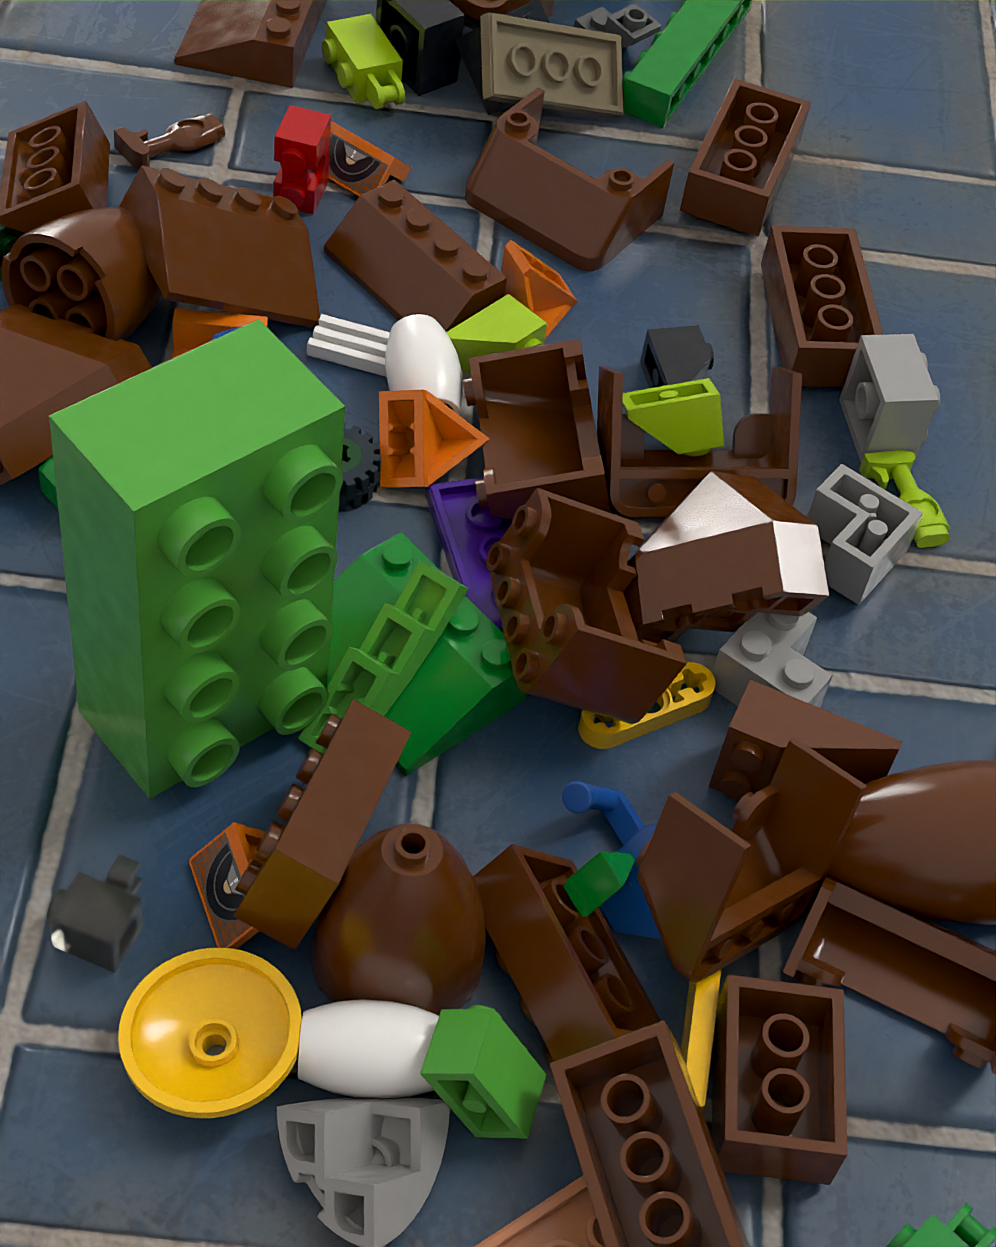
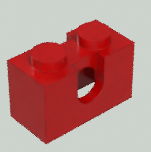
M290 105L274 136V161L280 162L281 167L273 181V198L275 196L285 197L296 205L298 211L314 215L328 185L332 115Z

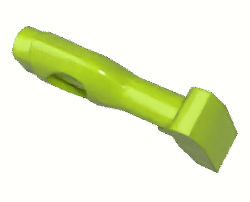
M901 449L864 454L859 468L863 477L873 478L883 489H886L889 479H893L901 494L899 499L923 512L913 536L916 545L919 548L940 546L948 542L950 539L948 533L950 526L938 502L918 488L910 472L915 460L914 452Z

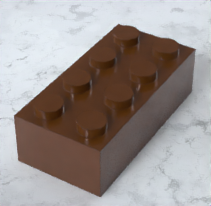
M734 78L688 171L680 211L702 220H709L734 228L739 232H746L759 237L801 142L811 102Z
M771 225L761 268L783 368L801 373L802 386L843 388L861 335H883L856 229Z
M354 699L342 718L331 714L315 742L323 747L322 751L319 752L311 747L295 775L296 779L303 782L302 786L299 787L292 783L276 811V817L283 820L282 824L272 820L256 848L257 853L255 856L262 859V862L260 863L252 858L235 888L244 896L233 917L293 950L297 948L339 885L349 860L363 835L411 731Z
M665 1020L550 1063L606 1247H749L680 1047Z

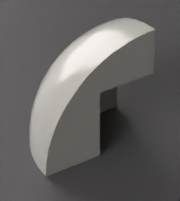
M411 1097L389 1099L338 1098L299 1102L277 1107L279 1138L290 1175L294 1182H305L323 1207L322 1211L318 1214V1218L329 1229L357 1246L383 1247L408 1227L426 1201L441 1165L450 1116V1107L443 1100Z

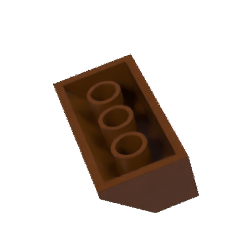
M87 101L73 105L8 133L0 188L1 225L27 233L44 223L71 213L107 207L110 142Z
M392 180L360 195L324 244V252L398 320L410 315H428L434 318L445 332H448L505 296L507 277L396 180Z
M511 844L473 877L483 906L485 929L488 931L497 949L495 952L496 960L503 971L512 978L522 997L520 999L521 1009L526 1017L537 1026L547 1046L545 1054L549 1063L661 1022L600 909L597 908L588 917H582L563 887L565 881L578 871L574 862L569 859Z

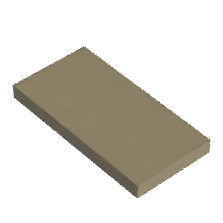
M490 12L480 16L483 100L517 104L539 87L545 91L542 108L617 118L624 115L621 35Z

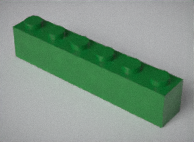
M683 0L681 9L678 12L673 11L670 15L664 31L655 34L650 49L641 52L633 71L628 70L622 78L623 112L664 128L750 11L752 0Z

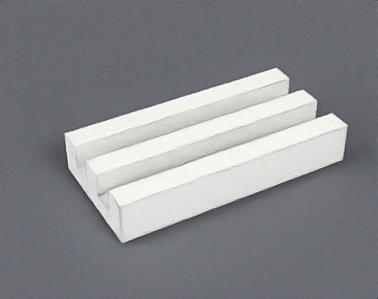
M321 314L319 326L315 327L313 338H310L307 343V355L387 377L385 371V352L390 332Z

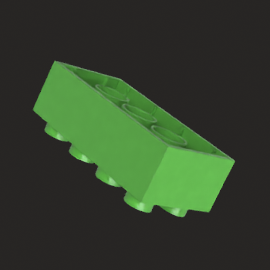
M259 319L49 416L78 710L149 799L181 781H184L189 787H200L214 781L233 764L240 747L273 728L281 735H289L302 730L318 717L329 697L326 688L330 639L333 633L331 619L334 573L338 560L336 543L339 497L343 483L341 466L345 405Z

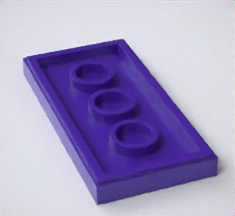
M484 477L431 484L426 487L425 496L452 577L469 588L465 596L504 632L498 607L495 603L490 571L486 568V558L491 546L501 540L512 524V520L493 518L489 508L480 509L475 480L484 479Z

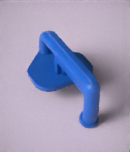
M581 781L570 782L565 786L562 793V801L565 807L570 812L576 814L584 813L588 809L602 811L623 844L617 852L631 853L635 859L625 884L600 906L601 911L611 927L617 932L661 939L638 882L639 867L636 865L640 851L651 840L657 824L645 826L625 794L618 789L586 784Z

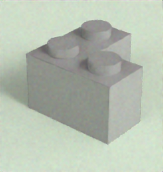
M843 464L816 489L807 518L818 525L820 538L831 544L824 562L827 585L859 605L908 551L923 512Z
M758 612L745 622L719 649L712 671L716 681L714 691L738 706L749 681L752 680L820 708L833 675L803 656L817 617L809 612L804 616Z

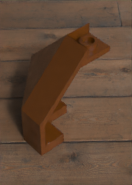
M18 303L0 311V485L15 479L53 456L49 422L50 415L152 369L139 345L123 339L114 341L94 334L95 330L62 318L53 320L34 313V309Z
M710 471L628 559L627 565L634 567L637 575L623 592L639 642L642 639L659 644L663 639L674 642L688 629L735 632L758 612L804 616L829 596L818 525L754 476Z

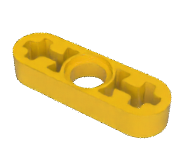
M687 662L686 666L656 701L661 707L660 711L647 713L638 723L629 724L582 710L578 725L579 734L585 743L594 748L610 749L701 713L710 704L716 685L715 677L707 667L699 663ZM684 683L687 685V687H689L681 690L682 684ZM698 687L700 689L699 693H696L693 688ZM599 717L602 722L595 724L594 719ZM613 721L612 727L608 728L605 723Z

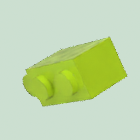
M372 14L327 22L326 39L322 41L324 60L327 64L332 65L337 73L341 87L348 90L355 103L369 100L375 109L383 108L384 104L388 102H394L396 105L403 104L405 102V90L401 82L403 60Z

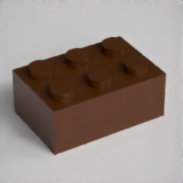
M727 975L717 1001L714 1026L712 1141L723 1172L825 1185L832 1183L848 1156L843 989Z

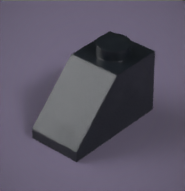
M699 325L648 329L640 364L649 388L706 379L708 370L713 368L714 354L711 344L705 342Z

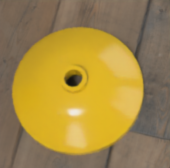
M205 948L186 952L155 968L132 992L125 1005L119 1024L118 1040L121 1059L125 1071L136 1089L147 1100L161 1109L190 1118L228 1116L259 1103L285 1080L299 1054L302 1022L301 1009L295 991L285 976L272 964L254 954L231 948ZM221 1045L225 1047V1050L219 1055L210 1056L206 1054V1051L212 1046Z

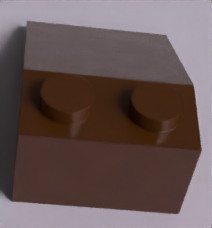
M750 680L729 725L709 787L722 792L730 799L740 801L745 794L749 792L755 794L759 790L770 786L789 740L793 738L798 739L865 784L888 775L902 741Z

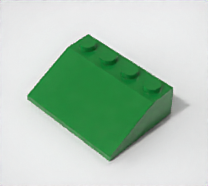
M402 532L361 554L334 580L331 619L333 633L330 639L327 686L348 648L360 649L384 604L392 606L396 604L418 562L423 561L438 569ZM466 596L463 597L443 633L409 684L384 716L411 731L396 763L397 768L405 776H408L526 700L527 694L519 690L516 679L513 676V667L503 632Z

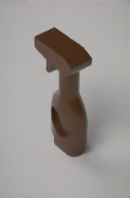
M212 113L203 116L199 114L172 124L167 128L164 135L148 140L147 129L131 132L124 127L114 130V147L134 168L139 170L141 165L150 167V158L169 151H194L218 142L219 139L225 137L226 133L223 124Z

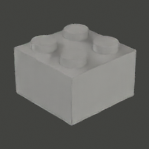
M914 334L861 335L839 399L860 462H862L866 453L901 449L914 452L916 460L921 445L926 443L929 424L933 414L937 413L940 407V392L938 387L932 383L927 370L926 355L920 352Z

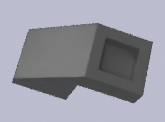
M635 3L613 14L604 7L597 8L575 19L573 25L576 28L621 35L622 48L634 45L660 32L662 26Z

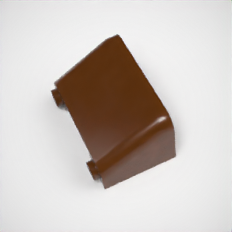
M580 338L469 358L471 377L463 379L467 406L476 405L480 431L490 439L482 445L485 469H483L484 479L475 480L480 509L489 508L493 518L513 520L517 509L527 503L536 488H540L611 513Z

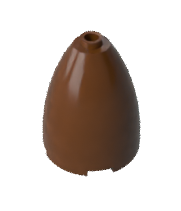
M119 206L79 211L44 223L20 236L12 246L10 253L5 255L2 261V284L9 307L18 303L34 309V313L53 320L62 318L95 330L94 334L114 341L126 340L146 319L162 295L146 264L145 248L140 228L134 217L126 209Z
M996 759L967 760L928 765L894 773L865 783L867 788L826 876L905 913L964 924L996 925Z
M413 823L398 824L383 829L364 841L354 851L339 885L317 917L312 946V965L319 989L324 990L333 1003L361 999L393 1001L415 1006L439 1016L441 1009H459L467 1000L470 1001L479 985L483 969L486 942L483 906L475 879L459 851L436 830Z

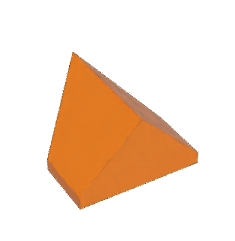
M512 240L504 246L501 273L507 277L505 296L510 294L547 322L546 339L578 301L561 275Z
M427 390L379 391L380 488L428 487L490 440Z

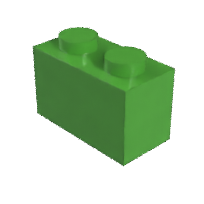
M473 1005L468 1007V1009H441L420 1072L422 1077L475 1137L528 1139L546 1073L502 1020L500 1014L494 1009L481 1005Z

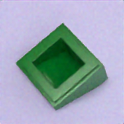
M599 852L565 881L563 887L582 917H588L623 887L635 861L631 853Z

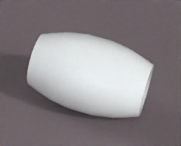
M416 314L400 319L390 330L385 352V371L389 390H427L459 415L463 397V374L458 354L450 337L441 325L428 315Z
M363 999L334 1002L305 1010L302 1015L298 1079L331 1093L354 1098H405L434 1091L420 1072L439 1016L411 1005L393 1001Z

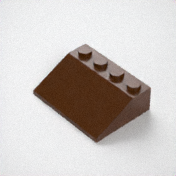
M201 0L174 58L175 65L292 88L327 0Z
M141 165L119 207L126 209L136 220L144 242L146 264L166 300L244 315L265 316L270 320L311 328L319 325L320 312L309 232L298 214V208L292 201L282 196H275L273 198L257 194L246 187L236 189L220 185L209 178H201L199 180L183 176L168 168L159 170Z

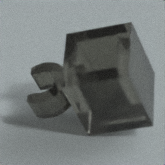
M119 855L112 864L105 882L78 872L67 890L60 889L53 897L47 912L53 947L115 973L143 928L141 898L135 896L142 882L141 878L135 876L141 867V863Z

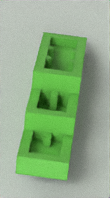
M419 561L394 606L384 604L360 649L348 648L326 688L329 697L324 709L314 721L303 729L298 739L321 752L323 747L315 742L331 714L342 718L353 699L385 716L443 633L469 588L430 564Z

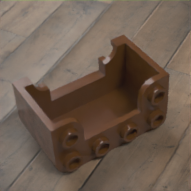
M536 488L527 503L517 509L512 524L501 540L491 546L486 558V568L490 571L495 603L498 607L504 631L503 635L513 667V676L520 691L625 723L635 724L647 714L686 666L687 662L681 645L664 639L659 644L644 639L639 642L623 592L637 575L635 568L628 566L627 563L631 546L640 547L645 540L639 523L540 488Z

